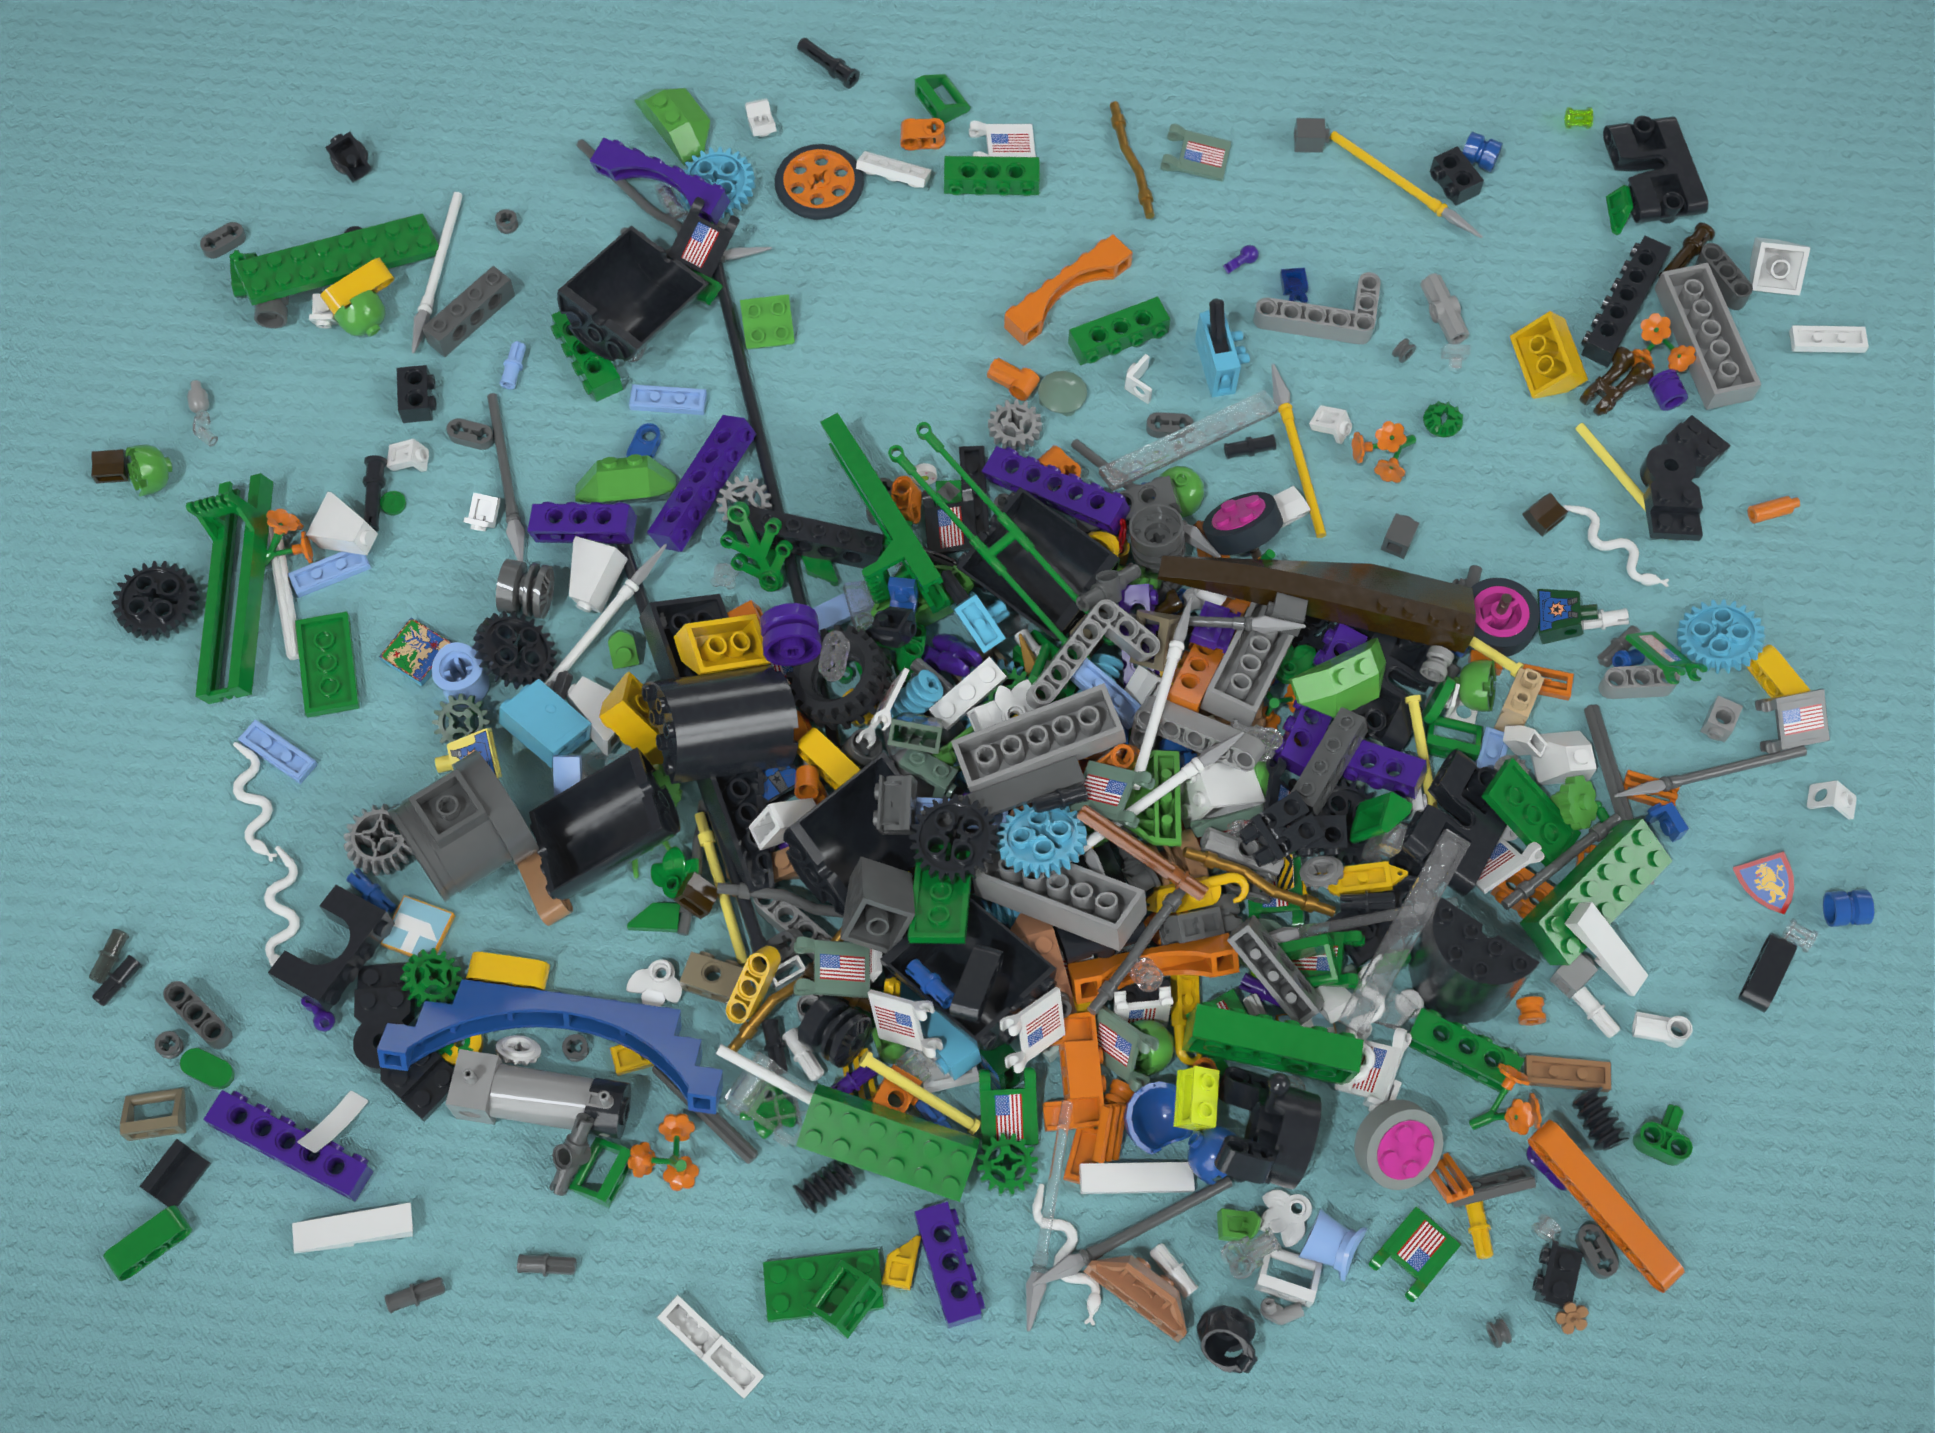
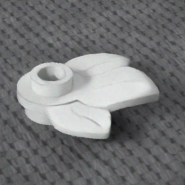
M1029 680L1018 683L1012 690L1001 685L998 687L995 694V703L1002 711V721L1010 719L1012 713L1021 715L1034 710L1026 701V693L1032 686Z
M663 959L654 961L648 969L636 971L629 979L626 987L627 992L642 994V1004L661 1007L665 1000L678 1003L682 994L680 982L675 978L674 966L669 961ZM661 970L667 972L663 978L657 977V973Z
M1272 1190L1262 1196V1199L1269 1209L1261 1216L1260 1230L1267 1233L1281 1232L1285 1247L1297 1244L1305 1234V1221L1309 1219L1312 1213L1310 1201L1301 1194L1290 1196L1282 1190ZM1295 1203L1302 1205L1303 1209L1300 1214H1294L1292 1211V1206Z

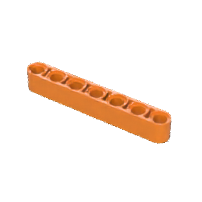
M1548 1120L1528 1139V1143L1534 1152L1656 1290L1665 1293L1685 1273L1678 1260L1557 1123Z

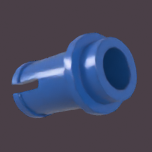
M1638 649L1630 651L1620 650L1613 656L1612 663L1614 667L1640 665L1644 662L1645 655Z

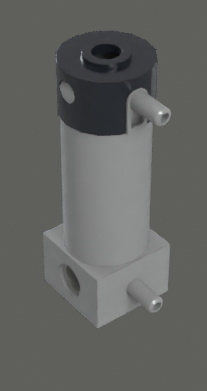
M459 1049L445 1104L456 1119L495 1125L496 1118L568 1130H572L578 1113H586L590 1115V1118L594 1119L589 1132L590 1135L620 1139L629 1116L631 1084L503 1064L499 1055Z

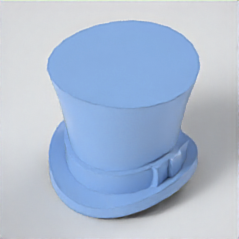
M450 643L438 651L432 664V677L437 686L443 690V694L448 701V696L454 695L456 700H458L459 693H464L466 700L470 695H474V703H477L488 692L489 676L486 675L487 672L484 668L479 667L482 661L474 657L477 652L464 643ZM465 704L456 705L459 707H470Z
M1320 1208L1298 1258L1333 1266V1269L1339 1271L1340 1280L1345 1282L1353 1255L1364 1238L1367 1228L1362 1227L1358 1231L1349 1230Z

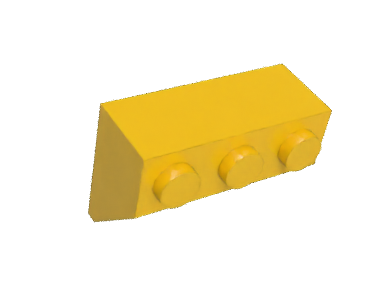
M1549 311L1510 335L1532 398L1536 399L1567 393L1588 381L1565 318Z
M756 614L688 623L674 636L681 661L698 675L771 663L763 655V637Z
M628 671L602 702L599 718L607 728H611L619 736L625 745H629L632 749L637 747L651 764H662L664 761L663 754L656 745V735L659 734V730L650 724L648 703L642 697L643 684Z

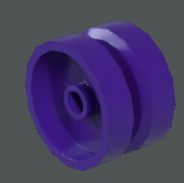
M786 603L772 607L761 616L760 630L763 637V655L767 661L780 666H797L812 661L821 653L822 644L818 632V615L813 608L799 603Z

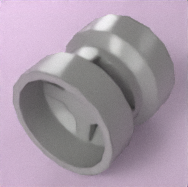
M1431 646L1427 653L1428 660L1423 662L1420 672L1429 680L1442 682L1447 676V667L1452 664L1454 654L1442 646Z

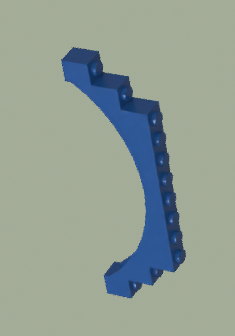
M462 979L453 1005L425 1001L415 1027L405 1024L387 1023L377 1048L380 1067L408 1071L411 1064L426 1055L472 1036L514 1028L543 1027L568 1029L616 1042L649 1060L679 1088L688 1102V1111L716 1114L723 1089V1070L712 1067H700L702 1039L679 1036L681 1031L680 1009Z

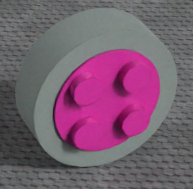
M1391 1100L1377 1106L1362 1121L1355 1138V1157L1361 1169L1381 1186L1392 1190L1408 1189L1425 1180L1437 1166L1443 1150V1134L1436 1119L1417 1104L1408 1100Z

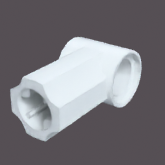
M1196 588L1187 589L1182 596L1184 607H1186L1189 598L1192 597L1191 611L1202 609L1205 601L1221 606L1227 598L1225 595Z
M1636 1012L1632 1026V1037L1664 1042L1669 1047L1678 1048L1687 1041L1693 1029L1690 1021L1683 1016L1669 1018ZM1671 1028H1679L1683 1036L1674 1035Z

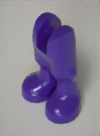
M946 633L934 636L932 642L935 649L925 645L921 657L938 674L942 670L959 677H967L970 674L969 668L971 666L978 667L983 662L978 652L966 643L959 642L954 635Z

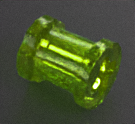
M1567 107L1564 118L1565 128L1585 126L1586 129H1590L1593 123V109L1587 107L1586 110H1573L1572 107Z

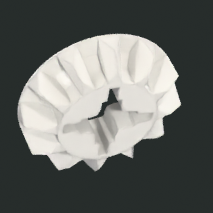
M508 1036L496 1043L495 1051L500 1059H504L506 1064L514 1063L515 1066L517 1064L527 1066L528 1063H536L541 1055L540 1045L525 1036Z

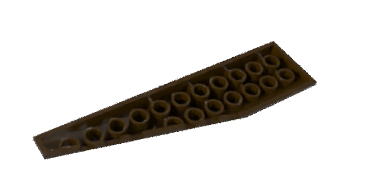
M1162 555L1157 577L1159 580L1266 606L1269 601L1274 602L1276 594L1279 592L1308 600L1305 614L1307 616L1430 646H1442L1448 650L1463 654L1474 637L1476 611L1472 588L1369 563Z

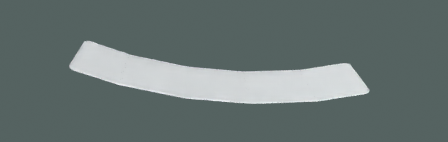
M350 1091L318 1126L298 1140L297 1143L316 1153L333 1140L368 1103V1100Z

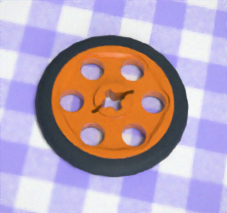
M811 144L791 152L783 159L775 175V190L783 205L794 214L814 220L830 219L847 212L856 204L863 191L864 174L862 170L856 169L857 161L845 150L833 145ZM818 159H826L828 161L824 166H819L815 162ZM803 167L806 169V172L796 174L794 169ZM837 170H845L847 172L843 177H838L834 173ZM797 186L804 189L799 194H795L791 190ZM836 189H842L845 191V194L835 196L832 192ZM813 198L823 199V202L819 205L811 203Z

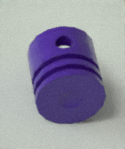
M1674 369L1662 371L1653 376L1648 382L1660 409L1663 411L1679 407L1688 399V394Z

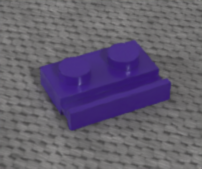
M1205 601L1199 616L1234 618L1240 617L1241 612L1235 614L1229 612V608ZM1194 627L1189 642L1212 650L1218 648L1223 650L1222 653L1225 654L1235 629Z

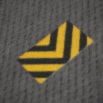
M1293 854L1284 859L1280 873L1277 875L1278 888L1289 890L1294 887Z

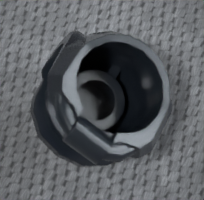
M1218 1305L1209 1308L1203 1313L1197 1324L1201 1351L1206 1359L1225 1372L1250 1373L1258 1361L1252 1345L1256 1333L1254 1320L1234 1307ZM1243 1349L1242 1353L1236 1357L1225 1356L1226 1352H1237Z

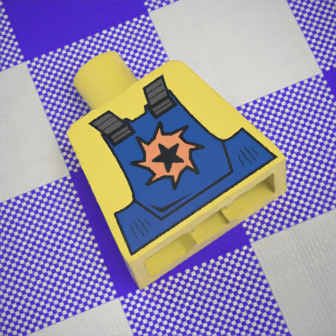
M492 728L482 729L448 743L447 750L449 755L435 757L437 772L442 773L453 771L452 764L477 750L497 778L502 777Z

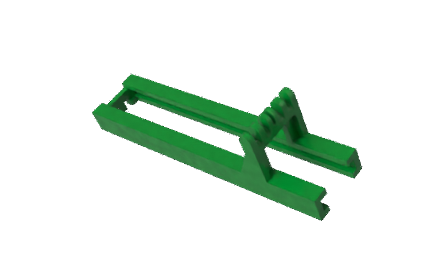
M838 412L820 421L823 431L831 442L829 443L831 452L889 543L879 559L862 570V575L873 602L879 604L890 598L888 589L890 575L888 569L901 563L902 566L894 577L916 579L917 589L932 614L951 605L948 596L940 585L943 583L941 575Z
M262 473L250 476L248 502L240 498L241 491L239 489H232L233 483L228 481L219 484L218 495L186 503L187 511L198 518L213 541L195 697L207 704L222 702L224 697L231 700L233 696L240 698L252 695L269 533L266 514L271 510L274 484L272 480ZM239 516L245 522L229 679L228 687L219 689L237 519Z

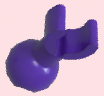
M1253 245L1244 246L1239 256L1223 265L1227 274L1244 263H1254L1258 259V249Z
M303 998L301 999V1004L314 1014L313 1024L318 1031L326 1032L334 1027L336 1021L332 1012H326L311 1003H307Z

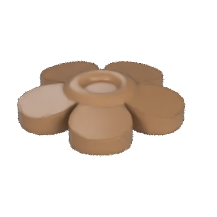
M1567 1302L1563 1305L1565 1312L1559 1311L1555 1315L1556 1322L1562 1324L1561 1329L1565 1334H1572L1575 1327L1579 1331L1587 1327V1321L1584 1318L1589 1312L1584 1305L1576 1307L1574 1302Z

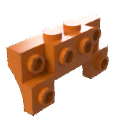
M1090 1012L1069 1014L1064 1018L1065 1035L1049 1046H1059L1064 1101L1042 1103L1045 1132L1092 1128L1099 1125L1101 1107L1104 1105L1103 1092L1106 1091V1079L1104 1075H1101L1100 1064L1103 1063V1050L1101 1047H1098L1095 1015Z

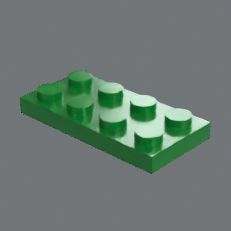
M348 612L295 620L304 710L307 718L359 709V693Z
M1514 758L1504 761L1481 796L1526 846L1532 842H1537L1542 849L1540 851L1544 853L1545 857L1540 862L1545 867L1574 845L1581 834L1579 830H1573L1570 824H1565L1560 814V809Z
M933 845L930 851L938 853L943 849L944 845ZM950 851L948 857L945 859V861H949V860H950V858H951V851ZM961 851L957 855V859H967L970 852ZM922 862L916 863L913 886L915 916L909 925V943L965 944L971 875H966V883H963L961 877H956L955 883L952 884L948 876L941 883L939 874L930 878L928 874L929 869L922 872L920 869Z
M878 1249L763 1262L768 1323L817 1317L805 1307L841 1259L871 1277L882 1289ZM846 1272L819 1309L831 1316L857 1279ZM883 1293L880 1294L869 1311L884 1309Z

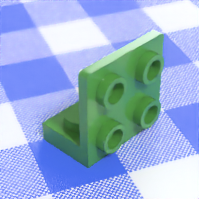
M789 294L740 300L747 349L794 344Z

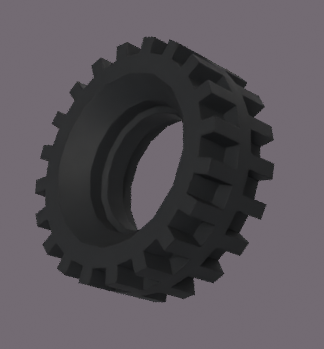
M835 625L833 632H828L825 628L820 630L822 648L821 653L815 659L805 664L791 666L793 672H786V679L791 683L789 686L795 705L811 722L814 721L821 728H824L826 724L831 730H837L838 724H841L845 729H850L851 722L855 720L859 724L864 723L865 719L863 716L868 712L874 715L877 712L874 706L884 700L883 691L888 690L891 686L886 677L892 676V670L887 665L890 663L888 658L865 631L861 629L858 632L854 626L850 625L844 631L840 625ZM845 661H856L862 667L860 681L850 693L837 699H826L822 696L820 687L823 678L831 668Z

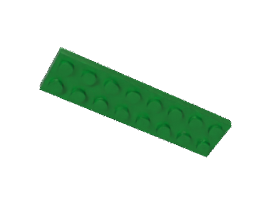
M423 213L244 259L234 262V266L253 306L334 284L376 258H380L387 269L435 257L439 245Z

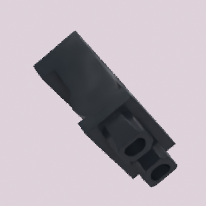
M1297 790L1252 817L1247 825L1238 833L1245 845L1256 839L1262 848L1252 854L1258 867L1270 863L1275 865L1306 846L1317 842L1325 835L1312 814L1290 827H1286L1304 817L1310 811Z

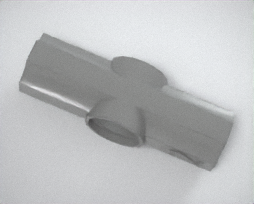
M1436 273L1428 275L1421 281L1420 286L1429 302L1431 319L1433 322L1439 323L1449 344H1453V346L1460 344L1468 339L1470 333L1460 315L1459 301L1456 296L1450 295L1441 275Z
M1210 827L1204 831L1200 840L1199 847L1203 852L1208 850L1217 853L1220 858L1274 876L1279 875L1284 863L1283 859L1275 865L1270 863L1258 867L1252 854L1262 847L1255 840L1245 845L1241 838Z

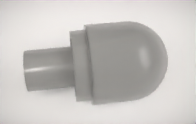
M192 381L190 383L191 390L188 391L187 395L188 406L196 414L205 413L209 408L208 394L201 387L200 381Z

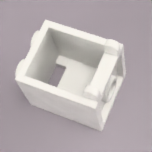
M1217 760L1215 763L1204 767L1203 772H1198L1197 775L1180 784L1181 819L1185 829L1190 828V822L1194 820L1211 819L1257 805H1261L1264 810L1263 803L1265 799L1254 768L1251 771L1245 772Z

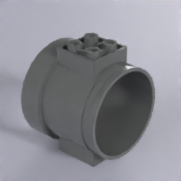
M477 750L452 764L453 771L403 800L398 806L387 810L412 853L445 902L456 893H461L512 861L516 865L539 851L531 831L515 804Z

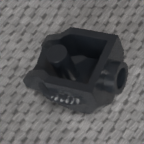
M351 132L345 135L338 134L330 140L331 144L325 147L334 168L338 172L347 175L352 183L372 171L367 162L368 153L366 148L355 139Z
M889 606L884 610L878 611L874 616L872 625L865 632L872 639L890 648H900L909 644L917 632L913 609Z

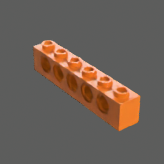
M1229 597L1221 605L1229 608V612L1235 614L1241 612L1240 617L1245 616L1248 607L1247 604ZM1190 642L1188 649H1191L1190 652L1185 650L1180 661L1182 668L1177 667L1175 669L1172 680L1173 685L1170 686L1167 700L1198 713L1206 690L1225 654L1222 653L1223 650L1215 648V650Z

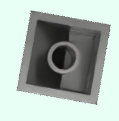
M860 857L849 879L840 938L887 953L901 941L915 916L912 873Z

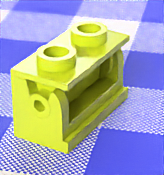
M1199 1066L1177 1070L1174 1127L1194 1131L1216 1127L1219 1070Z

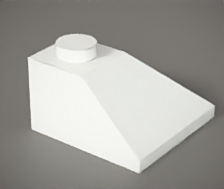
M1755 237L1750 259V283L1753 286V291L1800 296L1810 247L1782 240Z
M1580 731L1539 734L1548 745L1541 758L1531 756L1537 785L1565 783L1566 777L1583 775L1586 781L1591 779L1597 769L1592 744Z

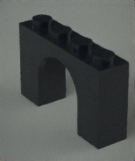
M338 885L333 887L319 907L329 919L350 930L349 943L344 952L329 963L315 965L307 963L284 950L267 972L279 986L326 1012H329L332 1006L339 1002L342 993L357 978L360 969L367 960L373 957L376 948L391 933L392 927L395 925L385 910Z

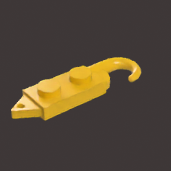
M1389 861L1344 866L1343 878L1338 880L1337 885H1328L1327 889L1332 895L1340 897V894L1365 893V891H1368V893L1393 890L1395 884L1408 876V871L1390 865ZM1302 881V885H1303V896H1304L1305 894L1308 895L1307 890H1306L1307 887H1306L1304 881Z
M1236 872L1195 878L1209 888L1204 897L1198 901L1186 893L1181 899L1182 904L1176 912H1171V914L1214 905L1220 898L1221 885L1230 883L1240 885L1241 893L1233 899V903L1241 902L1249 892V884L1241 874ZM1172 883L1158 888L1154 887V891L1146 897V903H1149L1146 906L1147 910L1157 913L1163 906L1162 901L1169 893L1174 892L1176 885Z
M1170 975L1171 995L1174 1006L1171 1011V1022L1174 1027L1175 1052L1182 1063L1193 1066V1063L1197 1059L1202 1058V1055L1196 1054L1194 1058H1191L1186 1051L1182 1050L1187 1021L1185 1015L1191 1012L1197 1003L1200 1004L1199 976Z

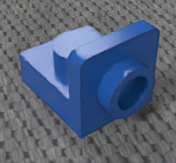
M890 577L888 582L891 598L890 606L913 609L915 615L919 598L916 579Z
M1672 802L1664 806L1659 803L1647 810L1648 815L1644 819L1646 824L1649 825L1659 821L1662 832L1669 836L1672 843L1682 839L1689 830Z

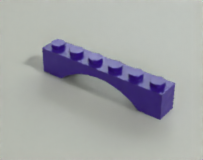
M603 137L590 159V163L597 173L615 181L641 177L664 182L678 190L687 199L690 207L696 197L702 198L705 204L699 217L708 222H713L714 225L718 224L730 203L725 193L726 190L716 183H713V185L706 183L703 178L695 174L690 176L678 166L673 165V167L665 165L657 157H647L637 148L631 150L616 139L611 141Z

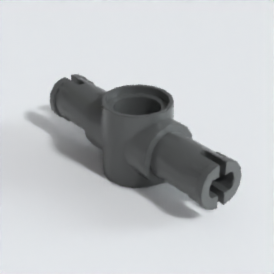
M1130 563L1120 571L1104 570L1099 572L1095 577L1096 583L1091 586L1090 590L1076 598L1077 607L1086 612L1104 599L1111 600L1114 603L1119 602L1122 599L1121 591L1126 589L1127 584L1141 576V569L1138 565Z
M586 1113L577 1114L571 1134L566 1136L564 1143L555 1146L552 1157L557 1171L549 1189L554 1191L553 1193L563 1196L567 1194L573 1175L577 1174L579 1166L586 1164L590 1160L591 1149L587 1137L594 1119L590 1118V1115Z

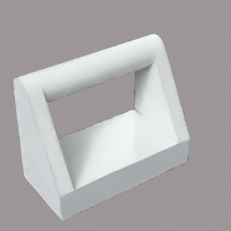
M1267 1244L1254 1290L1293 1303L1299 1302L1300 1305L1310 1308L1315 1300L1323 1263L1298 1258V1254ZM1270 1257L1313 1271L1309 1289L1266 1275Z

